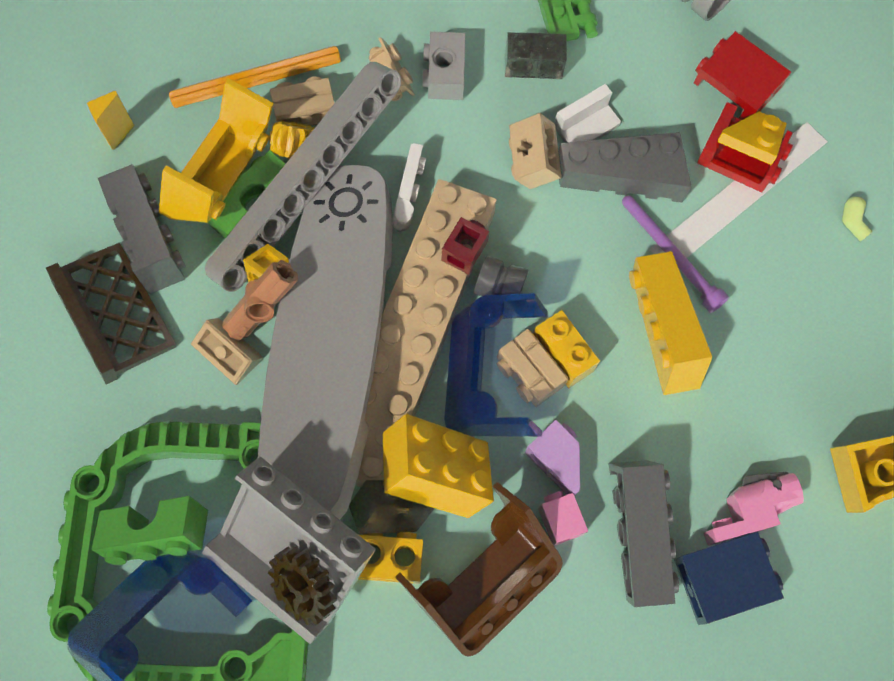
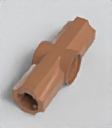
M280 260L279 262H273L259 279L250 281L245 287L244 297L223 320V329L227 331L229 337L240 341L242 338H247L260 323L272 319L274 307L298 281L297 272L293 270L289 263Z

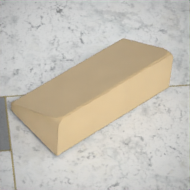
M219 318L206 320L191 343L197 351L235 385H238L263 358L244 339L238 341L229 337L227 331L223 329V321Z

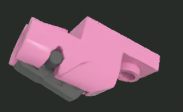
M788 472L745 476L742 486L738 487L726 498L732 518L729 517L712 522L713 529L704 532L707 545H713L780 525L777 515L793 506L802 504L804 501L802 487L797 476L794 473Z

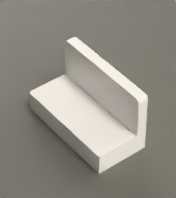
M606 84L557 112L554 124L557 133L565 143L597 140L620 126L621 120L608 105L612 91Z

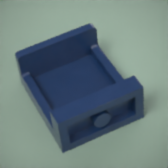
M758 532L674 559L698 625L709 624L784 599L781 577L776 571H773L769 561V547L766 541L760 538Z

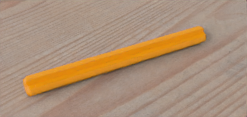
M336 46L178 88L169 92L170 101L174 108L221 96L223 95L225 82L228 78L245 88H250L330 66L341 61L340 53Z

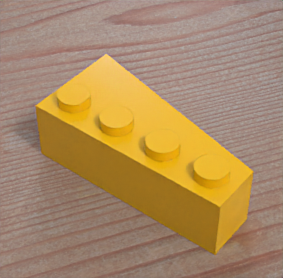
M669 251L636 257L633 270L629 272V280L632 289L636 290L639 310L644 320L663 395L700 389L712 360V354L673 252Z
M894 435L830 448L847 513H864L874 508L875 505L894 498Z

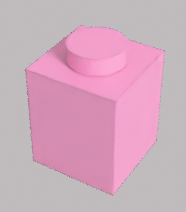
M559 491L544 497L545 503L541 504L538 510L554 546L588 532L573 493L564 496L563 492Z

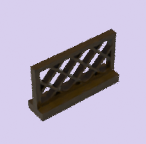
M120 242L62 267L58 263L46 267L56 292L106 385L117 380L118 374L176 348V343L145 287L134 274L130 265L131 262ZM118 254L122 261L118 271L102 267L105 259ZM125 268H126L128 274H124V273H123L124 270H125ZM81 269L93 271L88 284L74 281L71 273ZM99 273L115 278L110 290L94 286ZM120 280L134 283L135 289L131 297L116 293ZM79 289L84 290L83 296H82L81 292L79 291ZM91 292L107 297L102 310L87 306L86 303ZM139 294H140V296L142 297L143 300L137 299V297H138ZM112 299L129 303L124 316L107 312ZM134 305L148 308L149 315L146 323L129 318ZM93 315L99 316L97 322L94 319ZM104 318L121 322L116 336L101 332L100 328ZM153 319H154L156 325H152V324H151ZM126 324L143 329L138 342L121 338ZM148 330L162 334L166 341L156 347L143 344ZM107 341L113 342L111 348L109 347ZM118 344L135 348L132 358L118 363L114 356Z

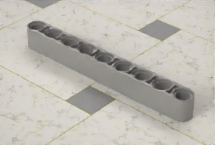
M370 62L364 66L208 259L205 272L211 280L228 292H234L243 286L248 279L243 259L266 244L272 247L276 245L304 210V207L312 200L397 94L401 86V76L396 70L378 62Z

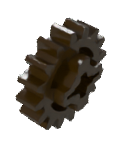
M297 545L292 548L288 546L274 555V558L269 561L272 569L268 571V574L274 579V582L270 585L274 588L278 601L283 600L286 604L285 611L287 613L290 611L294 614L297 621L303 618L306 625L309 626L312 623L317 625L336 609L333 603L337 601V597L331 593L335 585L330 582L328 570L320 569V560L310 557L309 550L305 549L301 552Z

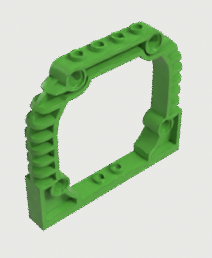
M164 421L145 424L121 435L108 449H104L95 461L94 466H83L73 474L70 490L66 491L63 501L66 511L65 524L61 525L58 533V542L61 545L59 559L55 561L53 566V578L56 580L54 594L48 600L47 612L50 616L49 625L52 636L59 641L68 642L69 651L74 662L88 681H306L309 643L293 629L291 633H276L268 643L254 653L239 649L229 650L221 656L217 666L146 664L126 659L105 642L106 614L102 606L93 599L99 554L91 549L100 511L114 508L122 499L127 475L149 461L168 458L239 461L245 469L250 465L253 454L258 452L261 423L242 422V425ZM98 477L99 485L97 489L93 492H88V483L91 479ZM76 615L79 619V626L71 634L67 628V623L71 616ZM237 657L241 658L246 665L245 673L240 678H235L230 673V664Z

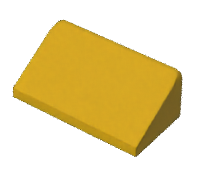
M112 91L89 101L87 105L96 124L112 150H114L134 127V124L117 92Z

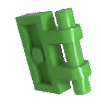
M538 0L550 44L578 39L579 29L585 30L587 38H594L598 35L596 15L591 12L589 6L591 0ZM572 7L578 9L580 15H574Z

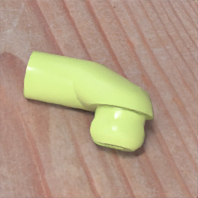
M851 197L844 204L842 222L861 242L873 231L862 221L866 201L862 197Z

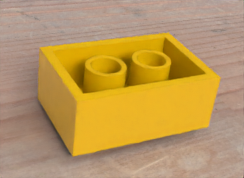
M409 414L403 415L383 432L384 493L466 518H470L494 501L488 442Z

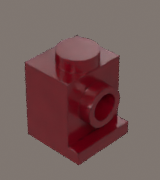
M460 217L442 247L441 261L470 275L488 242L490 231L486 230L485 226L476 220L468 221ZM463 244H469L472 249L463 246Z

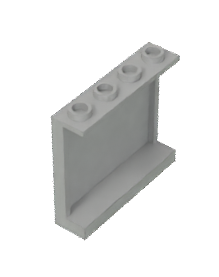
M259 456L236 475L235 479L242 484L220 533L205 545L202 554L309 644H312L332 621L376 549ZM297 545L301 552L305 549L309 550L310 557L320 560V569L328 570L330 582L335 585L331 593L337 597V601L333 603L336 609L317 625L312 623L308 626L303 618L297 621L294 614L290 611L287 613L285 611L286 604L283 600H277L274 588L270 585L274 582V579L268 574V571L272 569L269 561L274 558V555L288 546L292 548Z

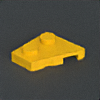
M759 111L724 129L717 142L772 165L778 155L787 123L781 121L777 116L767 115Z

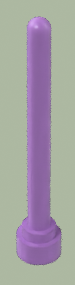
M625 196L622 199L623 206L664 252H673L678 268L702 294L700 297L703 300L702 305L710 314L728 301L730 297L722 288L718 289L715 285L711 286L633 197Z

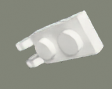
M416 143L410 146L393 216V228L399 232L406 231L411 224L414 211L411 202L416 203L420 187L414 181L416 174H423L426 158L421 157L423 145Z

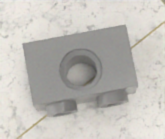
M430 32V44L424 43L423 59L424 62H429V69H423V87H428V99L463 100L465 33Z

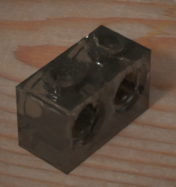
M507 33L505 77L562 79L567 61L566 34Z

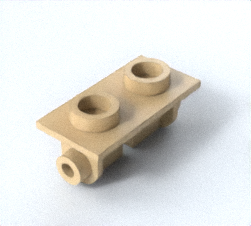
M381 37L378 38L382 46L370 49V62H378L394 69L401 76L400 89L392 101L401 99L402 93L405 91L414 96L415 94L410 86L413 83V79L407 69L401 67L399 60L402 57L393 43L388 45Z

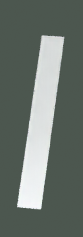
M806 122L792 134L789 143L793 144V147L785 161L780 159L778 167H781L782 171L774 185L768 183L761 193L742 183L733 181L670 232L667 237L686 258L689 257L828 141ZM658 244L650 249L653 254L664 253Z

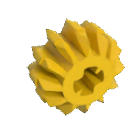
M284 121L274 123L272 131H270V151L290 159L315 127Z

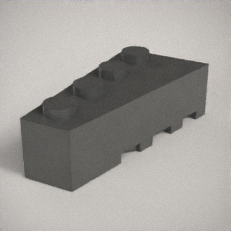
M680 132L560 143L558 151L561 169L560 187L595 192L608 190L615 191L617 195L626 196L628 193L645 195V198L657 199L658 197L671 198L673 202L680 203L684 201L691 189Z
M131 164L99 177L98 181L107 205L112 214L116 215V218H113L124 240L122 244L125 252L132 261L130 263L131 268L148 293L152 294L185 280L181 271L182 268L186 267L178 250L172 251L169 243L174 241L168 225H161L158 217L162 216V214L159 213V204L156 198L151 200L147 191L152 190L145 173L138 174L134 165Z
M648 460L608 463L610 475H617L618 485L612 491L613 502L616 504L618 512H622V519L618 520L617 532L621 546H626L627 553L621 554L626 600L633 607L676 604L675 593L679 592V581L676 572H673L672 559L676 558V546L674 539L670 538L669 524L673 523V511L671 505L667 504L666 490L670 489L669 473L667 470H664V464Z

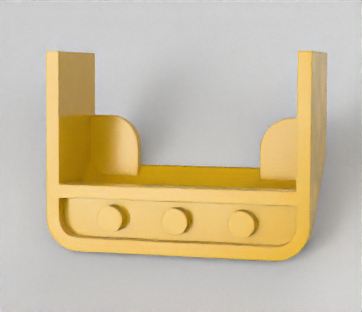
M228 78L224 86L219 119L185 168L180 173L167 165L162 171L159 213L172 220L208 223L212 218L217 220L225 207L224 199L256 151L262 152L269 141L270 135L266 134L274 103Z

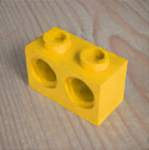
M563 310L535 327L534 336L568 376L569 380L566 383L568 389L595 371L600 360Z
M363 530V535L359 536L371 546L379 548L381 555L377 562L365 566L358 578L359 580L399 582L395 576L401 572L410 583L420 584L423 539H417V534L411 532H397L396 537H383V531ZM403 548L410 549L415 555L413 563L406 567L398 565L395 561L396 553Z

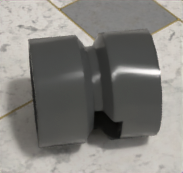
M486 256L475 285L474 294L489 299L496 295L500 303L515 308L523 289L528 269L513 264L506 268L503 261Z

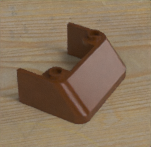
M498 482L492 487L505 507L494 516L491 523V533L496 540L448 586L440 578H431L416 589L401 572L395 576L434 624L461 654L467 657L479 653L558 576L563 564L560 554L531 508Z

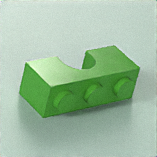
M270 150L264 156L257 157L252 162L250 168L238 178L224 199L225 207L217 220L212 218L208 224L225 239L246 214L247 210L245 208L247 204L263 193L284 167L285 163Z
M191 496L161 500L158 504L156 516L150 524L149 519L130 506L100 511L91 550L104 557L107 563L113 565H123L127 561L135 559L155 560L157 556L168 554L183 556L188 551L201 550L203 548L208 509Z

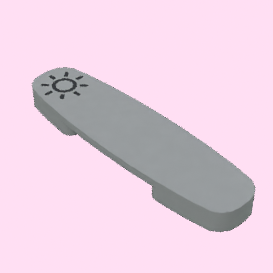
M362 165L338 166L312 200L304 207L289 259V264L298 274V281L279 301L266 373L258 457L261 456L339 520L348 510L369 433L365 414L379 342L386 272L392 263L393 218L391 196L380 172L372 167Z

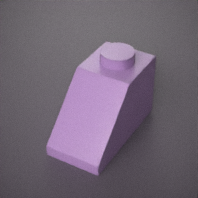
M555 420L527 447L525 454L566 495L573 493L575 496L580 491V444L576 440L577 435L572 428L565 423L561 425Z

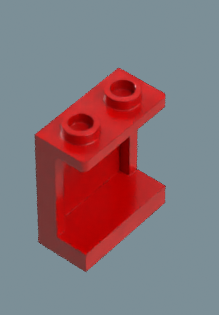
M735 31L727 40L722 38L712 51L714 54L710 59L706 56L701 60L695 69L698 75L694 84L699 86L704 80L744 109L739 119L743 120L759 111L761 112L783 87L792 72Z
M727 102L697 164L762 193L768 183L774 185L782 171L778 164L780 159L783 161L787 159L793 147V144L789 143L793 132L787 130L784 134L778 155L772 165L721 144L717 141L722 131L741 121V119L734 117L738 106Z

